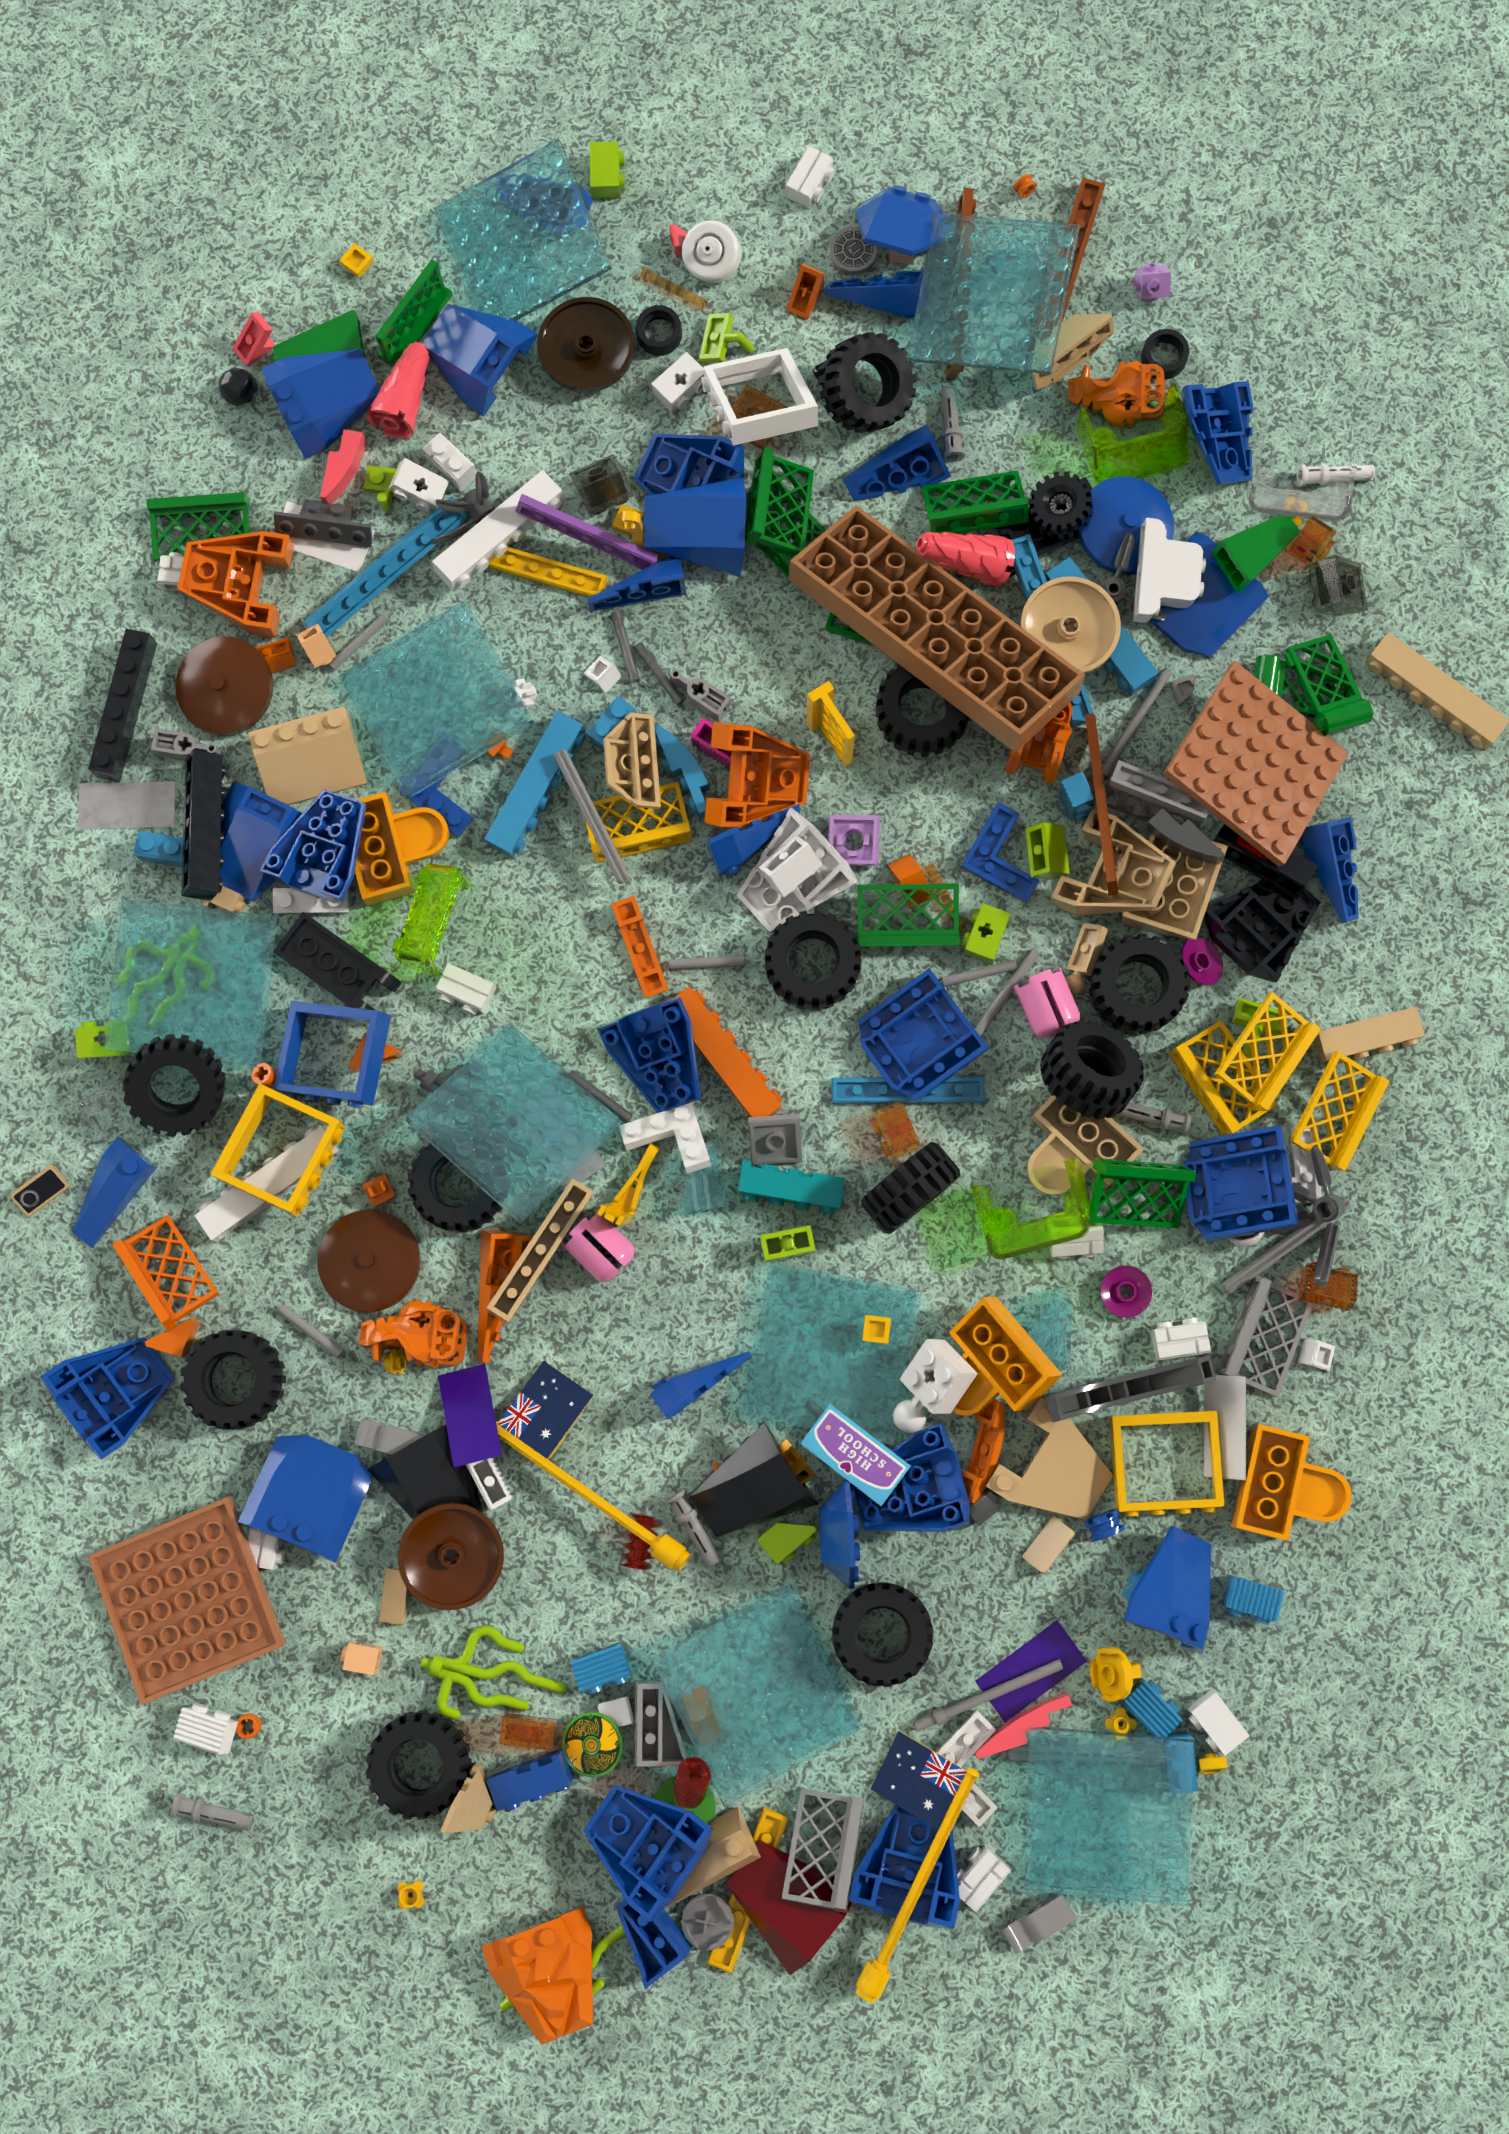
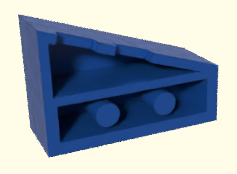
M559 1748L490 1775L486 1781L496 1810L504 1809L505 1812H509L520 1807L522 1802L528 1800L534 1802L544 1798L545 1794L554 1791L557 1793L569 1788L574 1775L567 1763L563 1748Z
M622 1896L616 1909L627 1940L629 1939L634 1952L633 1957L636 1965L638 1964L643 1978L642 1983L644 1989H646L684 1960L692 1945L685 1939L683 1933L665 1909L649 1922L628 1905Z

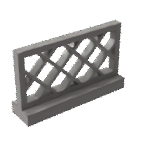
M1118 760L1105 789L1108 807L1146 822L1163 808L1180 825L1189 819L1199 829L1209 812L1172 781ZM1125 795H1132L1134 799H1128ZM1117 796V798H1118L1119 800H1115V799L1110 798V797ZM1155 804L1157 808L1152 809L1149 805ZM1134 806H1141L1143 810L1135 808ZM1172 814H1179L1181 818H1175Z
M1254 1277L1217 1373L1225 1376H1240L1238 1374L1242 1364L1250 1361L1255 1374L1246 1378V1384L1278 1397L1314 1301L1274 1284L1271 1280L1264 1277ZM1271 1289L1277 1291L1282 1300L1281 1303L1272 1307L1268 1301ZM1296 1300L1305 1303L1302 1313L1294 1317L1289 1303ZM1284 1306L1289 1319L1278 1324L1273 1310ZM1268 1313L1273 1326L1262 1331L1258 1321L1260 1316ZM1291 1323L1294 1334L1292 1338L1285 1341L1280 1327ZM1275 1330L1280 1343L1269 1348L1264 1334ZM1259 1337L1264 1350L1253 1355L1249 1345L1251 1340ZM1282 1347L1285 1358L1283 1362L1276 1365L1271 1351ZM1266 1354L1271 1367L1259 1372L1255 1358ZM1273 1371L1276 1378L1273 1389L1266 1387L1261 1377Z
M801 1788L782 1900L834 1909L843 1913L847 1912L864 1798L855 1796L852 1798ZM806 1796L817 1798L822 1805L820 1809L811 1815L804 1808ZM822 1799L831 1801L825 1804ZM835 1802L847 1803L845 1814L835 1820L828 1807ZM825 1810L833 1823L820 1832L812 1819ZM804 1812L807 1818L801 1822L802 1814ZM844 1820L843 1830H842L841 1827L839 1826V1823ZM810 1821L818 1834L805 1843L799 1835V1831L803 1825ZM836 1826L842 1835L841 1841L831 1848L823 1835ZM821 1838L828 1851L815 1859L807 1846ZM798 1839L802 1844L799 1848H797ZM839 1848V1854L837 1857L834 1851ZM805 1849L813 1862L800 1871L794 1862L795 1855ZM832 1854L837 1862V1867L826 1876L819 1862ZM816 1865L824 1878L811 1887L803 1874ZM793 1867L797 1871L794 1876H792ZM835 1875L834 1885H832L829 1879ZM800 1876L808 1890L800 1896L789 1894L790 1883ZM826 1881L832 1889L831 1902L819 1900L814 1893V1890ZM811 1893L815 1899L807 1898L806 1896Z

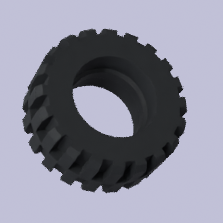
M866 332L840 342L835 346V349L830 350L826 355L827 361L822 363L820 369L824 372L822 376H819V385H822L823 389L819 392L820 397L826 401L824 408L827 413H833L832 419L836 423L843 422V428L847 430L854 429L855 433H870L892 426L905 416V411L910 410L913 404L910 398L915 397L916 388H913V383L917 382L916 374H913L911 369L914 367L912 360L908 361L906 357L908 352L905 348L900 349L898 347L899 342L893 338L887 340L888 336L885 334ZM859 360L870 363L880 375L882 394L876 406L863 402L854 389L853 372Z
M897 664V669L891 668L886 675V679H883L879 686L876 702V717L878 718L879 730L884 731V738L887 742H894L895 749L899 751L902 748L906 749L907 755L914 756L915 752H919L921 757H929L930 752H934L935 755L943 753L944 748L950 749L955 745L957 739H961L968 725L969 717L944 699L947 704V712L941 721L928 726L910 722L900 710L902 697L913 689L931 688L900 664Z
M806 910L799 912V916L794 917L791 915L787 917L786 922L783 924L779 923L775 928L774 934L770 935L767 949H765V970L769 984L773 986V991L778 996L783 997L784 1002L787 1004H795L798 1009L802 1010L812 1008V1011H818L821 1007L828 1009L833 1007L837 1001H843L846 995L855 987L860 973L861 948L860 944L856 941L857 936L854 931L848 929L846 922L843 920L838 921L836 915L831 913L827 916L823 915L822 911L814 910V913L807 914ZM807 939H819L828 943L834 949L837 957V965L833 974L828 979L817 983H809L798 979L791 971L789 965V956L796 944Z
M1138 934L1137 937L1127 935L1122 940H1116L1111 943L1099 956L1089 979V982H1091L1089 994L1091 997L1093 996L1094 1002L1092 1004L1094 1009H1099L1101 1012L1100 1017L1104 1021L1109 1020L1112 1023L1111 1027L1116 1030L1119 1028L1125 1029V1033L1129 1034L1134 1032L1147 1034L1149 1031L1153 1030L1155 1032L1161 1029L1182 1010L1189 996L1187 993L1190 988V979L1187 978L1189 969L1187 965H1182L1181 960L1184 957L1180 952L1176 954L1172 950L1174 946L1171 943L1163 944L1160 942L1161 938L1155 935L1152 938H1147V934ZM1141 962L1149 965L1158 973L1163 989L1161 996L1155 1003L1146 1007L1135 1006L1127 1002L1120 995L1116 986V977L1119 970L1126 964Z
M1084 1021L1069 1023L1060 1029L1044 1052L1040 1064L1044 1085H1048L1049 1093L1052 1096L1055 1095L1057 1102L1062 1106L1066 1105L1069 1107V1111L1073 1113H1081V1116L1086 1118L1094 1116V1119L1114 1117L1127 1107L1142 1085L1144 1068L1142 1060H1139V1053L1131 1047L1132 1043L1128 1039L1122 1038L1121 1033L1118 1031L1110 1030L1109 1026L1104 1024L1097 1025L1093 1021L1086 1023Z
M166 1034L165 1039H161L159 1036L153 1038L150 1044L145 1043L139 1048L137 1054H134L124 1075L122 1091L125 1092L123 1098L125 1105L131 1106L129 1113L133 1118L139 1117L141 1119L139 1122L141 1126L146 1128L149 1125L153 1127L152 1132L159 1135L161 1131H166L167 1136L175 1137L177 1132H181L185 1136L191 1134L192 1129L199 1131L204 1128L205 1123L211 1122L215 1117L224 1096L226 1077L225 1072L221 1070L223 1065L220 1059L214 1058L215 1052L210 1047L207 1049L202 1047L204 1042L196 1039L195 1043L189 1041L188 1035L182 1034L181 1038H175L174 1034ZM164 1066H179L188 1070L194 1075L199 1084L198 1095L194 1100L185 1104H171L163 1101L154 1093L150 1085V1079L154 1071Z
M466 1133L463 1134L473 1140L471 1148H465L450 1138H434L429 1141L430 1145L426 1148L422 1147L418 1151L420 1155L416 1160L413 1159L410 1165L413 1167L412 1172L408 1173L407 1181L410 1182L408 1192L414 1201L412 1204L415 1209L421 1213V1216L426 1221L450 1232L458 1231L461 1233L468 1232L471 1229L477 1230L482 1228L481 1225L486 1222L490 1223L494 1219L493 1216L497 1212L500 1213L504 1207L502 1203L504 1199H507L509 1193L507 1191V1185H509V1177L506 1173L507 1167L499 1153L479 1137L470 1136ZM454 1159H465L473 1162L480 1170L483 1181L481 1191L475 1200L468 1205L460 1207L444 1203L438 1196L435 1188L436 1177L440 1169Z
M930 1142L869 1191L861 1200L862 1207L883 1233L891 1234L961 1176L960 1169L938 1143Z
M222 1330L217 1334L206 1336L205 1341L198 1342L193 1347L195 1351L186 1356L184 1361L188 1362L187 1366L181 1369L180 1376H184V1383L180 1384L181 1391L186 1393V1397L183 1399L186 1406L192 1407L191 1413L196 1418H201L203 1420L202 1423L208 1426H215L217 1429L249 1428L255 1426L257 1422L264 1421L268 1418V1414L274 1412L278 1407L276 1403L278 1399H282L285 1392L281 1390L282 1384L286 1383V1376H283L282 1369L285 1366L284 1362L278 1358L279 1352L277 1349L269 1345L270 1342L265 1338L247 1331ZM239 1355L248 1359L255 1371V1386L251 1395L244 1402L232 1405L218 1399L212 1387V1375L216 1365L224 1357Z
M885 1582L867 1584L856 1589L845 1598L835 1615L832 1629L835 1653L846 1671L859 1681L872 1686L884 1687L902 1684L920 1672L919 1670L928 1660L933 1646L934 1634L931 1617L921 1600L906 1588ZM879 1608L890 1609L898 1613L904 1620L908 1632L907 1642L903 1650L897 1656L886 1660L875 1659L866 1654L859 1644L857 1635L858 1626L862 1618L870 1611Z
M419 1710L416 1713L411 1711L395 1718L379 1732L370 1745L371 1751L367 1754L366 1763L369 1764L368 1769L365 1771L366 1779L371 1781V1785L368 1787L372 1794L376 1792L379 1797L377 1802L381 1807L385 1804L390 1808L389 1813L393 1815L400 1813L403 1815V1819L411 1820L412 1817H417L418 1820L426 1819L430 1815L436 1816L453 1803L459 1790L462 1789L466 1778H469L470 1774L468 1773L472 1765V1759L469 1758V1752L471 1751L469 1743H465L463 1731L461 1729L458 1731L453 1726L455 1724L454 1721L451 1719L445 1720L442 1718V1714L437 1712L431 1714L427 1710ZM414 1739H421L431 1743L439 1751L443 1760V1772L440 1779L435 1785L424 1790L414 1789L406 1785L399 1778L395 1768V1757L398 1750L403 1744Z

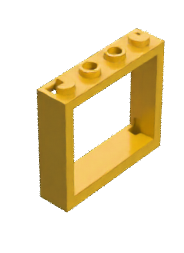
M259 1083L210 1175L233 1188L298 1218L304 1206H308V1197L312 1190L318 1187L321 1181L320 1175L324 1167L331 1163L333 1158L332 1152L336 1144L341 1143L343 1140L341 1136L346 1126L336 1118ZM272 1100L329 1125L288 1202L231 1176Z
M1217 1411L1109 1416L1115 1509L1117 1508L1119 1512H1123V1516H1139L1138 1511L1149 1510V1515L1165 1514V1509H1175V1514L1191 1513V1508H1201V1512H1217V1507H1224ZM1208 1422L1213 1498L1126 1503L1121 1426Z

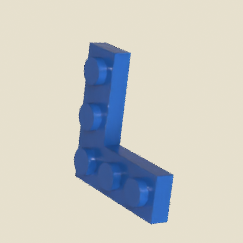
M446 735L399 792L417 807H427L439 812L445 819L449 831L459 838L474 819L436 788L467 751Z
M997 802L962 863L961 868L1027 904L1040 880L1032 878L1031 875L996 857L1019 817L1018 812Z

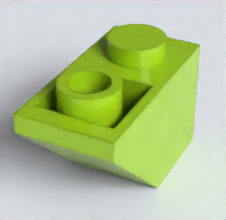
M776 1522L757 1541L777 1565L781 1561L786 1564L796 1556L794 1550L802 1544L806 1547L816 1538L814 1533L817 1531V1528L810 1524Z

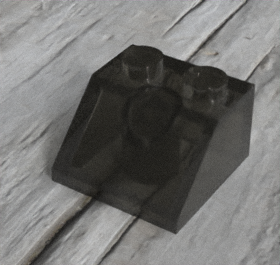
M613 454L569 473L589 516L601 514L606 511V508L613 505H622L629 498L634 497L625 470Z
M1334 554L1309 564V581L1313 590L1312 603L1316 612L1336 615L1368 610L1361 563Z

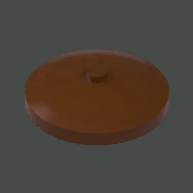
M231 636L213 637L195 646L181 663L176 678V696L185 717L197 728L218 736L236 735L253 727L266 713L273 695V676L266 658L253 645Z
M379 1210L356 1211L339 1219L325 1234L318 1251V1273L325 1290L342 1306L359 1312L386 1310L402 1301L414 1287L421 1267L419 1244L411 1229L394 1215Z
M442 1503L418 1514L405 1529L398 1549L399 1572L409 1592L425 1605L441 1610L463 1609L483 1599L497 1583L504 1562L503 1543L494 1523L480 1510L462 1503Z

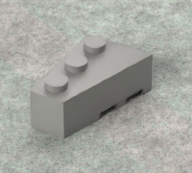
M634 1680L635 1765L637 1767L690 1766L664 1683L661 1680Z

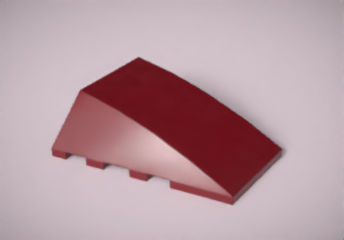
M759 1840L756 1847L761 1858L733 1872L725 1883L788 1974L791 1975L812 1960L843 1921L852 1903L848 1901L847 1912L843 1913L834 1909L782 1900L789 1854ZM796 1858L794 1860L800 1871L809 1865ZM794 1867L792 1871V1876H794L797 1873ZM814 1867L803 1874L811 1887L824 1878L821 1872ZM800 1876L790 1883L789 1894L800 1896L808 1890ZM834 1876L829 1879L832 1885H834ZM826 1881L816 1888L814 1893L819 1900L831 1902L832 1889ZM811 1893L806 1896L807 1898L815 1899Z

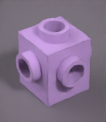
M1147 263L1144 267H1137V276L1133 277V289L1137 291L1141 299L1152 302L1157 301L1161 297H1170L1171 271L1167 265Z

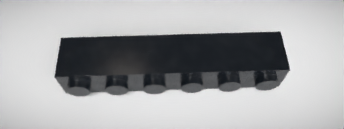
M125 629L88 770L96 777L121 782L157 642L150 633Z
M195 749L191 751L185 760L181 896L212 901L221 892L223 880L219 877L223 865V855H220V847L224 840V834L221 832V824L224 820V810L221 809V802L225 795V788L222 787L225 765L222 764L221 754Z

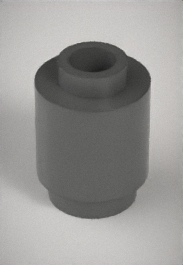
M988 1488L980 1495L976 1503L970 1502L969 1523L971 1526L976 1523L980 1527L998 1511L997 1508L1001 1505L1000 1501Z

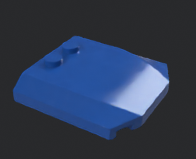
M1196 531L1186 542L1200 545L1203 550V558H1206L1205 571L1201 573V582H1204L1202 597H1197L1188 608L1160 606V609L1166 615V620L1159 621L1151 618L1149 621L1182 651L1190 654L1192 652L1204 655V658L1210 659L1268 599L1269 595L1256 578L1238 594L1211 554L1218 545L1207 535Z
M930 968L858 1020L862 1049L893 1090L916 1102L989 1050L987 1044Z
M1281 1125L1190 1143V1152L1183 1165L1196 1171L1195 1181H1189L1186 1194L1188 1215L1207 1242L1298 1226L1287 1146Z
M309 1435L278 1436L238 1523L336 1563L373 1480V1475L355 1454Z

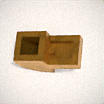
M788 1439L778 1444L779 1450L801 1483H806L816 1475Z

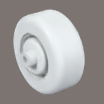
M708 220L698 223L691 228L683 241V262L687 270L702 282L716 284L729 279L736 272L741 261L742 250L738 237L727 225L719 221Z

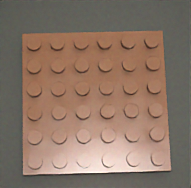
M1234 661L1223 674L1163 772V775L1278 867H1281L1288 860L1349 752L1329 736H1324L1322 732L1320 733L1319 730H1316L1312 722L1238 662Z
M231 1496L88 1556L141 1705L286 1645L243 1526L238 1523L239 1516Z

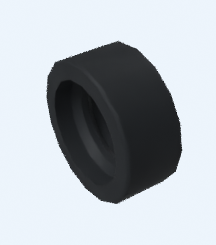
M654 305L646 308L640 313L636 321V335L639 345L645 352L654 356H664L672 353L682 340V326L678 314L673 309L664 305ZM661 319L670 322L673 327L672 336L662 342H654L648 339L645 334V327L651 321Z
M1157 330L1145 341L1141 354L1142 364H1158L1164 370V379H1172L1185 368L1190 353L1189 344L1185 337L1175 330ZM1164 342L1172 344L1179 351V360L1174 365L1169 366L1158 364L1151 356V350L1154 345Z

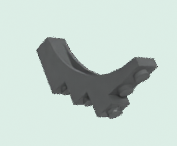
M1210 1355L1048 1395L1046 1396L1047 1410L1051 1415L1052 1422H1057L1108 1407L1204 1385L1217 1380Z

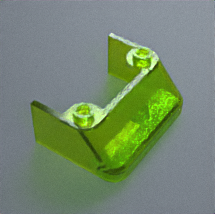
M1176 383L1170 384L1165 397L1167 410L1161 418L1163 430L1117 442L1115 434L1111 429L1107 427L1092 429L1086 407L1080 409L1076 426L1096 485L1106 479L1117 476L1143 479L1180 469L1186 464L1189 457L1187 418Z
M428 863L419 870L417 877L419 885L401 936L395 939L392 952L395 953V958L401 965L440 977L441 972L434 964L460 886L471 889L472 883L463 869Z
M1079 1158L1064 1160L1071 1188L1065 1192L1063 1197L1066 1211L1019 1224L1017 1215L1011 1208L1000 1207L994 1209L988 1185L971 1187L988 1250L994 1258H1011L1080 1239L1088 1233L1090 1228V1196Z

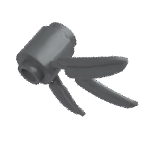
M477 471L475 477L476 489H472L463 497L464 502L436 500L437 506L446 511L462 513L466 508L472 519L442 536L431 539L433 543H444L461 536L468 531L470 525L475 522L476 524L496 509L488 499V485L483 473Z
M1128 533L1120 545L1114 562V567L1117 568L1115 577L1105 579L1101 587L1111 596L1116 605L1124 599L1130 602V607L1134 609L1135 596L1131 598L1125 595L1128 587H1136L1137 574L1132 575L1131 581L1126 584L1119 578L1121 571L1127 569L1133 550L1134 535ZM1109 587L1115 588L1117 592L1111 593ZM1160 609L1158 616L1153 615L1152 618L1164 621L1166 620V615Z
M1312 1147L1311 1156L1317 1183L1319 1186H1323L1325 1196L1316 1200L1309 1196L1310 1191L1292 1182L1295 1199L1302 1203H1305L1307 1200L1313 1203V1212L1308 1214L1307 1211H1301L1297 1213L1298 1226L1273 1230L1271 1233L1281 1234L1306 1226L1311 1223L1310 1218L1316 1217L1322 1222H1331L1343 1215L1345 1204L1339 1196L1329 1192L1328 1185L1332 1183V1179L1324 1155L1318 1147ZM1328 1204L1331 1206L1332 1211L1329 1210Z

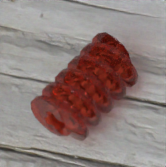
M635 1512L629 1513L630 1516L636 1519L635 1521L655 1536H658V1533L652 1530V1528L660 1527L661 1524L654 1519L656 1517ZM632 1532L625 1533V1536L631 1539V1542L623 1543V1547L628 1549L629 1553L621 1554L620 1557L627 1560V1563L619 1565L639 1570L651 1569L652 1565L645 1561L653 1559L652 1553L648 1551L650 1545Z
M689 1757L683 1760L678 1767L673 1784V1794L676 1803L682 1808H696L701 1805L705 1798L711 1772L707 1763L702 1759Z

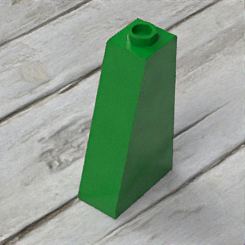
M356 310L348 311L273 346L274 356L270 357L271 363L284 357L361 349L365 357L360 320Z
M1288 512L1222 540L1211 554L1239 594L1301 531Z

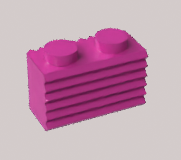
M702 718L691 734L692 747L696 746V749H700L705 755L708 754L709 757H713V760L717 759V763L721 762V765H725V768L729 767L730 771L732 750L711 747L713 723Z

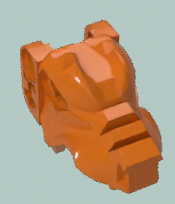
M1121 361L1115 374L1108 381V379L1090 378L1089 365H1084L1080 377L1068 379V401L1077 407L1082 404L1083 408L1088 410L1093 405V411H1102L1105 420L1117 428L1123 429L1125 425L1133 428L1134 424L1142 423L1143 420H1156L1163 415L1165 410L1164 370L1158 364H1141L1139 361H1134L1125 365L1124 361ZM1153 376H1156V390L1151 388V379ZM1151 401H1157L1160 403L1159 406L1154 409L1147 407L1148 403H1150ZM1127 402L1132 403L1130 410L1125 409Z
M1071 703L1065 706L1016 753L1013 750L1010 751L1005 769L1006 773L1015 775L1019 765L1033 767L1044 771L1042 777L1045 778V783L1054 785L1062 762L1065 745L1072 733L1070 727V719L1073 714Z
M421 1299L413 1300L402 1307L398 1316H389L388 1320L382 1317L376 1321L372 1319L362 1322L359 1345L371 1349L373 1360L382 1363L384 1350L396 1348L404 1349L408 1361L411 1362L415 1358L419 1368L423 1365L431 1368H437L440 1365L457 1366L463 1361L465 1356L468 1325L453 1311L444 1310L441 1306L432 1305L431 1301L422 1303ZM455 1322L454 1326L451 1329H449L451 1323ZM460 1323H461V1324H462V1331H461L460 1334H459ZM458 1352V1353H459L458 1357H454V1358H453V1356L455 1355V1353Z

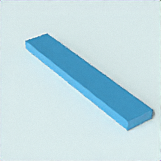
M883 1077L832 1078V1104L985 1102L984 1077H951L918 1102L893 1090Z

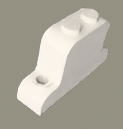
M1146 518L1140 529L1133 610L1134 622L1145 623L1153 615L1158 616L1160 606L1188 608L1197 597H1202L1204 591L1201 573L1205 571L1206 558H1203L1201 546L1191 542L1168 540L1166 538L1165 525L1159 519Z

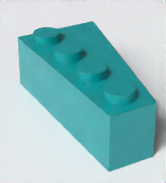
M742 1161L738 1193L740 1196H744V1201L758 1203L760 1198L769 1200L768 1204L774 1206H784V1202L793 1203L794 1208L809 1210V1206L819 1207V1212L834 1214L835 1210L840 1211L845 1178L813 1172L807 1175L804 1174V1171L791 1168L781 1171L778 1167L768 1164L754 1167L751 1166V1161Z

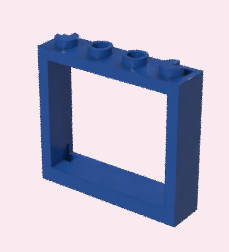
M291 1001L273 1090L281 1092L283 1095L297 1100L298 1096H303V1100L319 1103V1099H325V1103L340 1106L341 1102H348L347 1106L353 1108H361L362 1104L373 1106L391 1016L377 1010ZM307 1017L369 1024L355 1093L293 1085Z

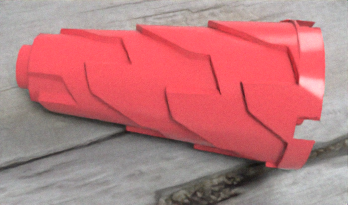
M414 342L404 349L389 377L385 379L377 397L369 407L367 413L369 423L375 429H378L379 425L383 426V434L400 439L410 438L411 434L413 436L422 400L420 397L425 382V373L430 359L428 356L429 352L424 344Z
M926 532L918 538L916 543V549L922 557L937 562L940 566L956 570L958 574L977 579L978 582L993 587H1000L1007 581L1011 573L1005 572L1007 566L1013 567L1015 548L1013 541L1003 536Z

